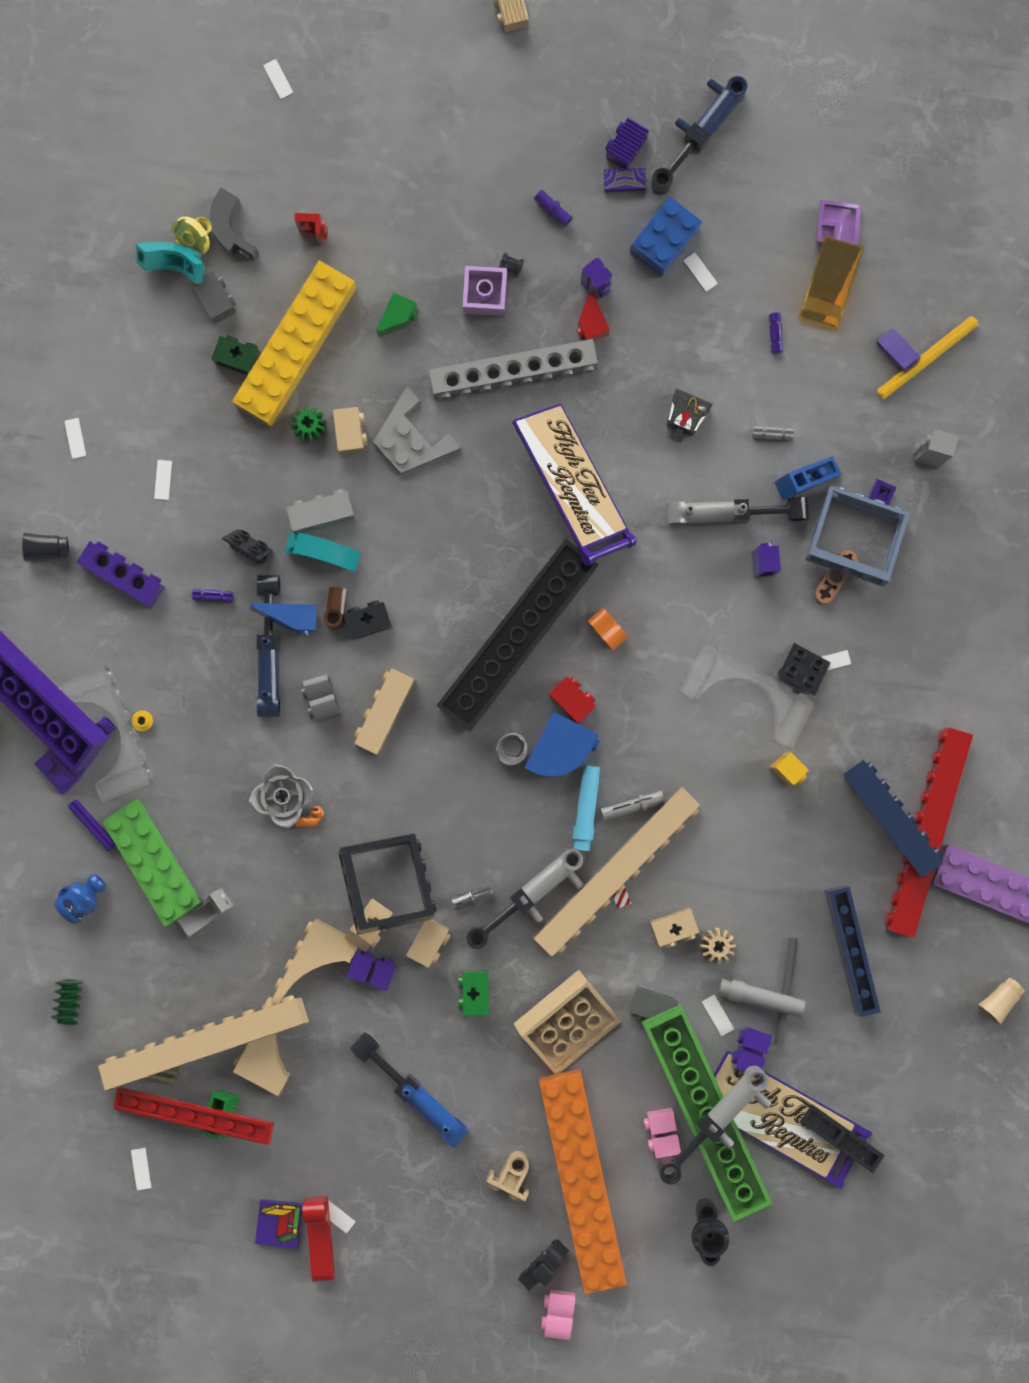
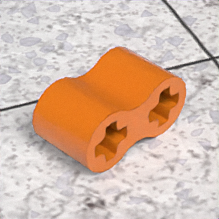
M601 608L587 620L590 627L611 651L628 638L624 630L604 608Z

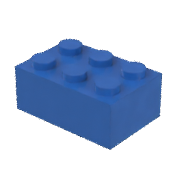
M669 196L631 244L630 253L663 277L700 230L702 221Z

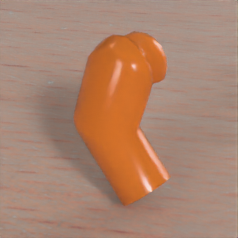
M320 806L312 807L308 816L300 817L295 826L315 827L323 818L324 811Z

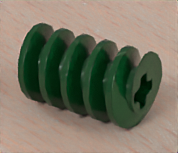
M62 979L55 983L61 986V989L54 991L60 997L53 999L54 1002L59 1003V1006L52 1007V1010L57 1011L58 1014L51 1016V1018L56 1020L58 1024H78V1021L74 1020V1018L79 1017V1013L74 1010L80 1008V1004L76 1003V1001L81 1000L82 997L76 993L82 992L83 988L78 986V984L84 981Z

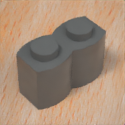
M328 674L303 681L304 687H301L304 699L309 700L310 707H307L310 719L320 722L341 715Z

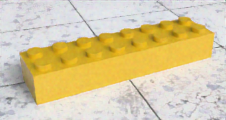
M320 260L317 262L232 400L235 407L271 428L356 291L357 287L354 280Z

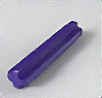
M74 800L68 805L72 813L106 851H111L116 847L111 836L78 800Z

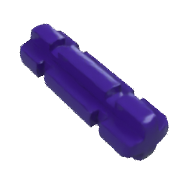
M773 312L769 315V323H771V352L774 354L782 353L783 343H781L783 340L782 324L780 323L781 314L779 312Z
M192 590V599L194 601H201L203 599V601L233 602L234 595L232 591Z

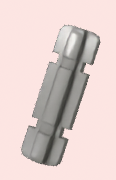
M755 426L753 428V438L761 439L764 437V439L781 440L783 438L784 440L791 441L794 437V430L790 428L782 430V428L775 427L763 429V427Z

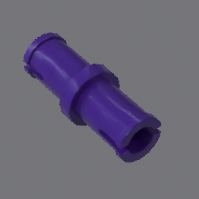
M540 190L534 197V200L546 210V213L549 216H553L563 227H566L573 219L560 206V203L557 200L554 201L544 190Z

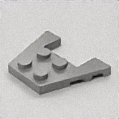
M408 387L402 393L374 440V444L400 474H404L461 449L449 433L431 447L408 421L405 415L420 403V400Z

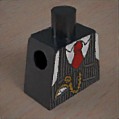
M676 388L666 424L674 428L670 439L681 443L685 433L693 436L713 404Z

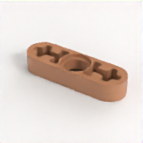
M844 550L839 554L841 557L849 555L850 560L857 562V555L851 550ZM829 569L814 592L815 600L820 604L831 602L848 577L847 574L839 572L841 580L838 583H834L830 579V574L835 570ZM828 585L835 587V590L830 588L827 592L829 598H820L822 594L819 591H824Z

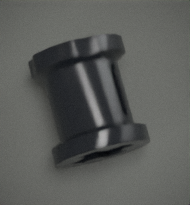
M504 253L499 268H507L508 272L515 274V277L518 278L524 264V259L518 260L508 256V253Z

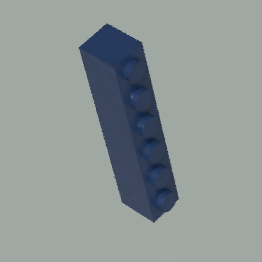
M862 760L843 774L918 874L924 878L943 864L941 859L944 856L937 847L932 849L928 844V841L931 839L923 829L920 832L915 827L917 821L911 813L905 814L901 809L904 804L897 795L891 796L888 792L891 789L884 779H878L875 775L878 771L871 762L866 763Z
M843 885L824 890L854 1012L859 1017L880 1013L881 1010L850 887Z

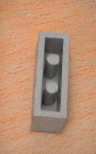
M934 429L929 434H926L924 438H921L919 443L916 442L913 449V455H915L914 462L939 468L954 456L959 436Z
M342 489L331 492L330 496L323 497V495L311 497V501L304 503L303 500L290 503L291 506L286 507L292 531L297 534L298 532L302 533L355 519L350 496L347 491L343 492Z

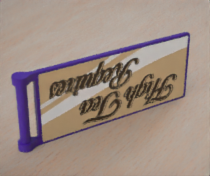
M557 404L515 419L512 424L581 552L583 563L588 566L606 555L625 547L631 548L637 543L636 537L628 530L562 404ZM617 535H623V540L591 553L587 549Z
M726 1051L713 1074L723 1097L744 1076V1072L732 1069L731 1057L733 1053L730 1051ZM765 1072L769 1082L766 1089L761 1091V1093L771 1102V1105L765 1109L753 1098L734 1118L739 1131L842 1189L845 1184L844 1180L855 1160L847 1156L837 1176H832L831 1173L843 1152L800 1122L811 1104H813L853 1133L855 1130L859 1132V1137L865 1141L871 1137L872 1132ZM761 1075L760 1077L753 1076L751 1078V1082H759L761 1079Z

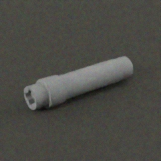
M722 978L718 995L728 997L730 1001L744 1002L802 1018L805 1007L804 1000L745 984L746 982L734 979L730 981Z

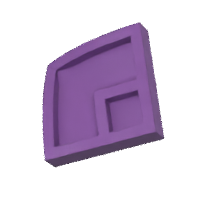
M821 199L815 243L824 244L826 237L858 246L861 206Z

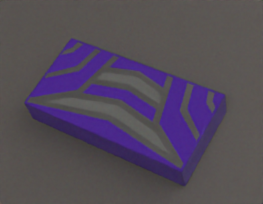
M645 168L604 169V192L646 190Z

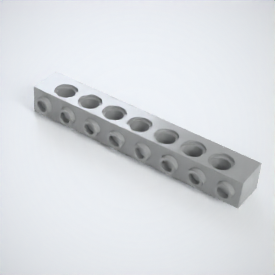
M589 339L429 369L434 399L447 400L451 398V395L456 394L468 396L472 394V391L479 390L483 393L499 386L501 389L510 388L515 383L527 385L536 379L548 381L553 379V376L558 375L569 377L574 372L579 371L590 373L597 368L598 362L594 341ZM576 355L581 361L579 363H572L569 358ZM556 359L560 362V365L552 367L549 365V361ZM531 363H537L540 368L537 371H531L528 366ZM511 367H517L519 373L511 375L508 370ZM490 371H497L499 376L491 379L488 377V373ZM474 374L477 375L479 379L478 381L471 383L467 380L468 376ZM455 378L458 380V384L451 387L447 384V381Z

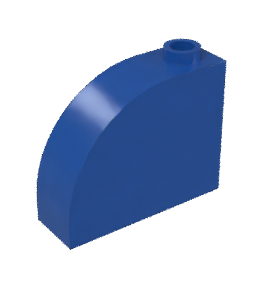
M553 712L525 769L535 774L549 777L567 774L579 767L590 751L595 752L600 742L597 740L598 734Z

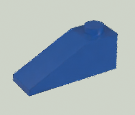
M831 456L790 472L774 483L784 501L842 474L834 457Z
M252 603L250 605V610L290 631H297V635H310V632L316 630V605Z

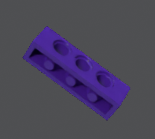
M89 541L78 558L77 563L152 608L165 586L160 584L162 580L153 574H150L149 577L143 574L144 569L135 563L131 566L125 563L126 558L115 552L112 555L107 552L109 547L97 541L94 544ZM108 557L109 562L107 566L101 567V559ZM121 568H126V575L123 578H119L118 571ZM142 578L144 586L137 589L135 583L138 579Z

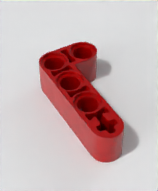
M328 1196L307 1197L303 1202L302 1211L304 1223H307L312 1282L335 1280Z

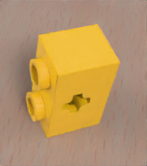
M791 752L782 754L769 767L787 786L800 785L807 778L805 774L809 771Z

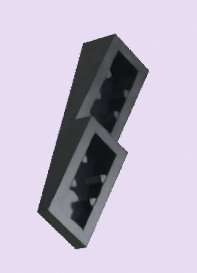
M811 1104L800 1121L871 1173H874L885 1154L813 1104Z

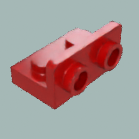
M295 213L294 221L299 232L306 236L316 235L319 245H324V239H328V227L326 222L322 220L319 213Z

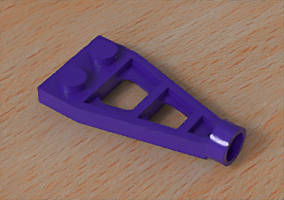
M106 716L96 723L100 729L102 727L105 730L104 733L107 736L116 729L114 723ZM50 749L34 763L62 795L68 792L82 778L89 767L87 766L74 774Z

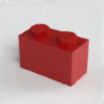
M566 676L548 695L579 724L596 707L594 704L596 700L589 692L584 694L579 689L581 684L574 677L569 679Z

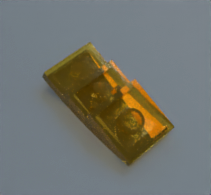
M824 235L798 318L838 330L852 291L851 288L865 249L864 246Z

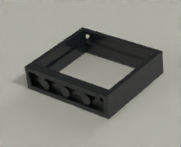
M415 833L340 848L338 855L357 935L431 920L435 915L436 904L430 897L431 884L429 879L426 880L425 877L426 863L424 859L421 860V843L419 839L416 840ZM409 844L425 910L366 922L351 855Z

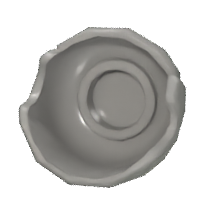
M509 733L499 739L496 752L500 762L508 766L518 765L525 760L528 754V745L522 735Z

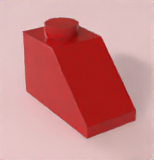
M593 292L588 295L578 321L576 332L580 340L593 339V341L609 335L610 329Z

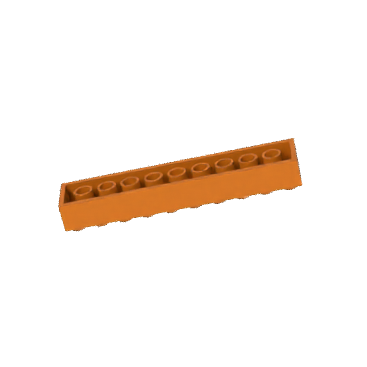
M580 1068L539 1077L584 1294L626 1286Z

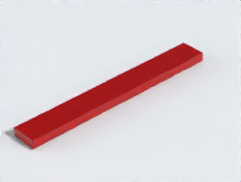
M124 1087L117 1088L113 1108L265 1145L271 1144L274 1122Z

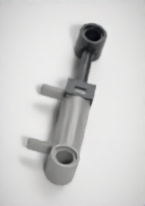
M806 497L787 499V506L749 507V499H735L734 501L669 502L666 504L667 525L671 526L691 523H747L750 520V515L787 514L788 521H804L809 519L808 498Z
M575 849L566 850L533 879L512 894L510 898L513 903L484 927L475 926L471 928L467 934L469 946L474 949L483 948L487 944L489 933L518 909L523 914L528 912L536 923L541 922L543 917L534 905L567 877L577 890L581 889L584 884L574 872L582 866L583 857L581 853ZM569 854L577 855L578 862L575 865L567 864L566 858ZM480 932L483 935V941L480 943L473 942L471 939L472 934Z
M758 1066L748 1067L744 1072V1076L709 1113L705 1112L696 1122L701 1131L675 1159L665 1157L660 1160L657 1169L664 1183L672 1185L680 1180L682 1174V1167L680 1165L707 1137L714 1143L719 1139L727 1148H731L734 1141L725 1134L724 1128L753 1098L765 1109L770 1107L771 1102L761 1093V1091L766 1089L769 1082L768 1076L762 1068ZM754 1075H761L759 1082H751V1078ZM667 1167L675 1168L672 1174L667 1175L664 1173Z

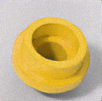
M138 711L132 717V725L138 731H147L153 725V717L147 711ZM141 717L145 718L143 725L139 724V718Z

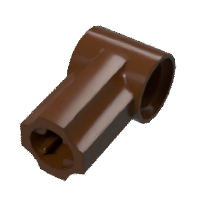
M329 587L324 621L332 630L342 628L345 623L343 615L345 614L348 589L342 587ZM332 615H339L337 623H329Z

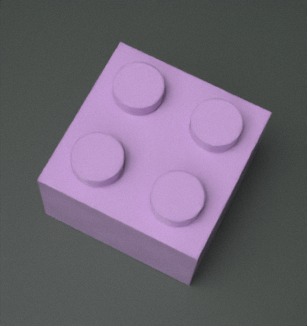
M465 266L463 314L504 316L507 268Z

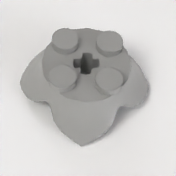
M274 764L265 772L263 783L252 791L249 804L257 813L270 816L275 825L289 828L298 821L302 809L311 802L313 788L304 778L296 777L289 768ZM281 790L288 794L285 802H282V799L278 800Z

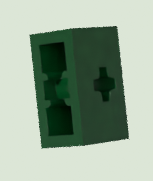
M230 335L226 337L219 336L211 358L214 364L248 375L261 355L258 346L250 342H246L245 345ZM239 351H240V353H241L242 355H241V356L237 355V357L235 358V357H234V354H238Z

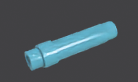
M583 766L576 826H574L572 837L574 838L573 849L590 851L591 841L594 839L595 828L593 826L600 767Z

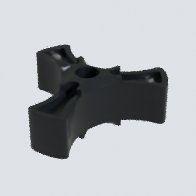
M559 1239L553 1240L549 1247L542 1251L530 1263L527 1269L522 1271L518 1280L529 1291L539 1282L546 1286L555 1277L554 1272L560 1266L559 1262L569 1250Z

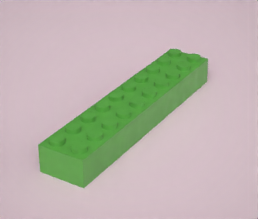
M679 1004L642 1021V1024L695 1138L701 1131L696 1122L705 1112L709 1113L723 1098V1094L685 1011ZM733 1119L724 1128L725 1134L734 1141L731 1148H727L719 1139L714 1143L707 1137L699 1145V1149L733 1222L771 1205L772 1202Z

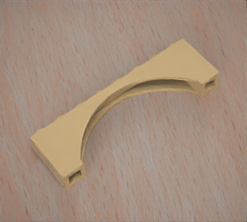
M315 919L314 922L310 921L304 930V933L307 934L304 941L299 940L294 949V952L297 954L293 960H288L284 968L287 971L284 978H279L273 988L277 990L273 998L269 996L265 1004L274 1002L277 1005L282 1003L281 999L285 997L291 986L300 977L315 968L339 961L350 963L359 947L345 938L347 934L321 920ZM276 1034L244 1044L243 1046L246 1048L243 1054L238 1053L233 1062V1065L236 1066L233 1072L278 1096L291 1073L285 1070L278 1052Z

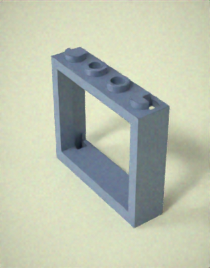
M830 486L825 493L804 560L884 587L890 580L910 513L900 510L898 506L891 507L885 505L881 500L865 498L861 493H851L845 491L843 487L836 488ZM831 501L896 523L882 570L816 548Z

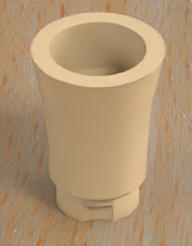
M1008 977L1004 983L1002 982L977 1007L989 1020L1000 1026L1013 1006L1020 1000V996L1023 995L1025 990L1018 982Z

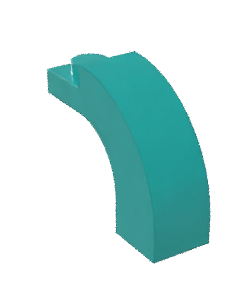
M144 242L136 244V263L145 272L161 269L174 270L186 275L194 284L203 283L205 269L201 262V253L195 249L171 242Z
M290 532L284 551L290 555L313 559L351 572H356L361 552L347 546L299 532L298 534Z

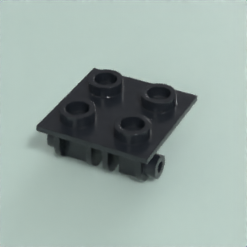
M237 529L222 538V540L230 545V548L240 552L242 555L245 553L247 558L250 557V560L257 564L261 563L264 565L267 560L265 556L273 551L268 548L265 542L250 537V534L245 530Z
M793 643L777 675L780 679L783 678L790 682L791 685H796V688H801L807 691V694L815 696L831 662Z

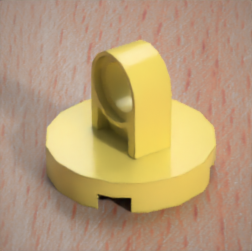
M180 217L172 224L171 234L174 233L176 237L175 243L191 247L201 253L202 256L209 250L210 242L208 235L212 230L210 221L204 217H198L195 220L190 217Z

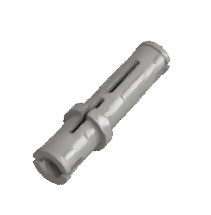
M660 790L645 796L641 794L638 795L639 798L601 808L604 821L639 810L647 811L649 807L664 804L662 791Z

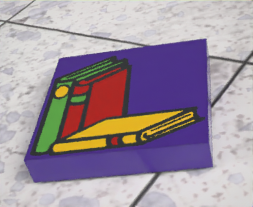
M261 1199L255 1244L297 1249L303 1204Z

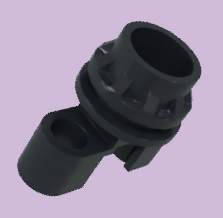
M704 1198L696 1204L697 1223L693 1227L691 1240L694 1248L699 1252L703 1263L708 1266H714L728 1248L730 1242L729 1232L725 1224L717 1219V1210L714 1203L710 1199ZM705 1206L712 1208L708 1215L701 1214V1210Z

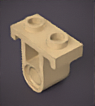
M521 1151L511 1153L498 1178L494 1176V1171L490 1170L487 1176L489 1186L496 1191L502 1189L508 1192V1196L516 1201L520 1199L525 1201L529 1194V1188L524 1187L523 1190L519 1188L529 1169L527 1155ZM519 1159L524 1162V1165L521 1168H515L512 1163Z

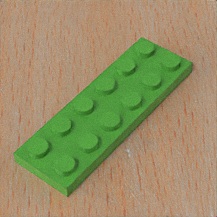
M134 799L102 821L165 927H169L203 904L140 799Z

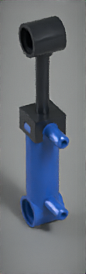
M364 1032L350 1047L351 1051L363 1062L371 1058L398 1084L394 1093L404 1102L407 1101L440 1133L449 1145L455 1148L470 1132L468 1128L433 1098L411 1073L404 1079L376 1052L380 1047L377 1041Z

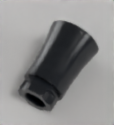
M24 532L22 538L24 561L68 557V537Z

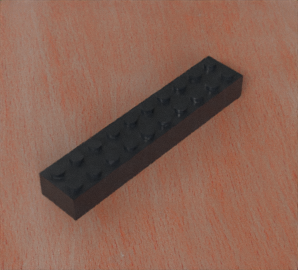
M565 539L436 706L471 732L596 571L599 564L595 561L591 565H585L579 548Z

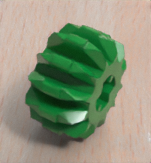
M305 406L304 413L298 409L296 412L299 417L292 416L291 418L296 422L291 425V428L296 430L294 435L296 437L301 435V441L303 442L307 436L310 442H313V436L320 439L321 436L318 432H325L326 429L322 425L327 423L325 419H321L323 413H316L317 409L315 407L309 412L308 407ZM309 420H310L311 423H312V424H310L311 427H310V428H307V427H306V425H307L306 421H309Z

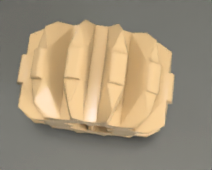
M715 928V935L711 930H708L707 933L710 937H701L702 940L706 941V944H700V948L707 949L702 952V955L704 957L709 955L708 961L710 963L715 957L717 964L721 963V957L725 962H728L729 959L726 955L734 956L735 954L730 951V948H736V944L729 943L734 937L732 935L726 937L728 934L727 930H723L721 935L719 928ZM716 941H718L719 943H721L722 941L723 943L720 946V951H718L717 949H713L715 947Z

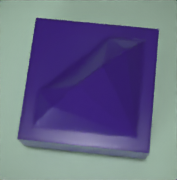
M876 479L868 498L871 500H881L885 505H889L897 487Z

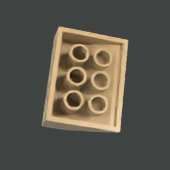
M578 970L518 1019L514 1025L521 1037L556 1074L563 1071L622 1021L582 972Z

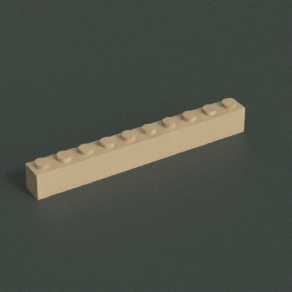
M680 787L533 937L534 940L551 956L554 954L558 956L566 948L564 944L569 939L573 941L581 933L579 929L584 923L589 925L596 917L594 913L599 908L601 910L606 908L611 902L609 898L614 893L618 895L626 887L624 883L629 878L633 880L640 873L638 868L643 863L646 865L650 863L655 857L653 853L658 848L662 850L670 842L668 838L673 833L677 835L684 828L682 823L687 818L691 820L698 814L699 810L697 808L700 804L683 787Z
M294 995L281 999L282 1003L275 1005L274 1002L262 1005V1010L255 1012L254 1009L242 1012V1017L235 1019L233 1015L222 1019V1024L215 1025V1022L203 1025V1030L198 1032L195 1029L183 1032V1037L176 1039V1036H171L163 1039V1044L157 1045L154 1042L143 1046L144 1050L137 1052V1049L124 1052L125 1057L118 1059L116 1055L104 1059V1064L98 1065L104 1089H114L309 1023L302 998H294Z

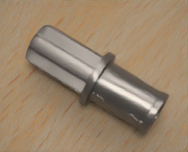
M486 886L475 891L469 890V893L452 897L451 900L452 904L455 905V911L470 905L476 906L478 902L493 898L494 892L491 886Z

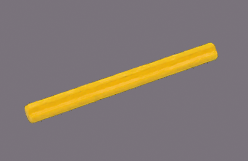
M973 316L967 318L920 355L921 357L918 362L905 372L901 370L877 389L878 396L881 399H886L975 329L978 326L977 320Z

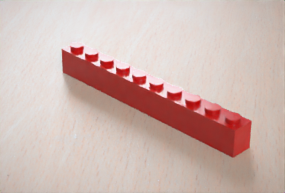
M950 727L944 728L938 735L937 742L939 746L938 750L934 751L931 762L933 767L926 776L925 782L928 783L926 791H923L920 796V803L922 805L920 811H917L914 817L917 821L915 827L919 832L923 829L931 839L928 841V844L932 849L937 847L939 851L973 738V734ZM903 855V870L898 873L896 884H898L897 891L893 892L890 904H892L890 913L886 914L884 924L887 930L915 938L934 870L922 878L905 855Z

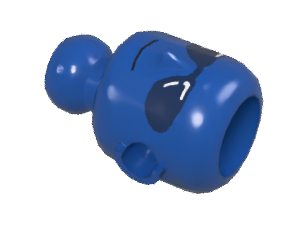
M92 874L88 877L85 884L74 882L68 887H63L55 900L56 910L70 923L81 922L90 912H94L97 906V897L95 895L105 890L106 883L97 874Z

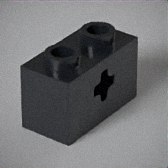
M379 600L367 603L368 607L359 609V607H354L347 610L348 614L343 615L353 641L393 628L384 602L380 603ZM366 614H368L370 617H373V619L370 620V624L362 622V620L365 619Z

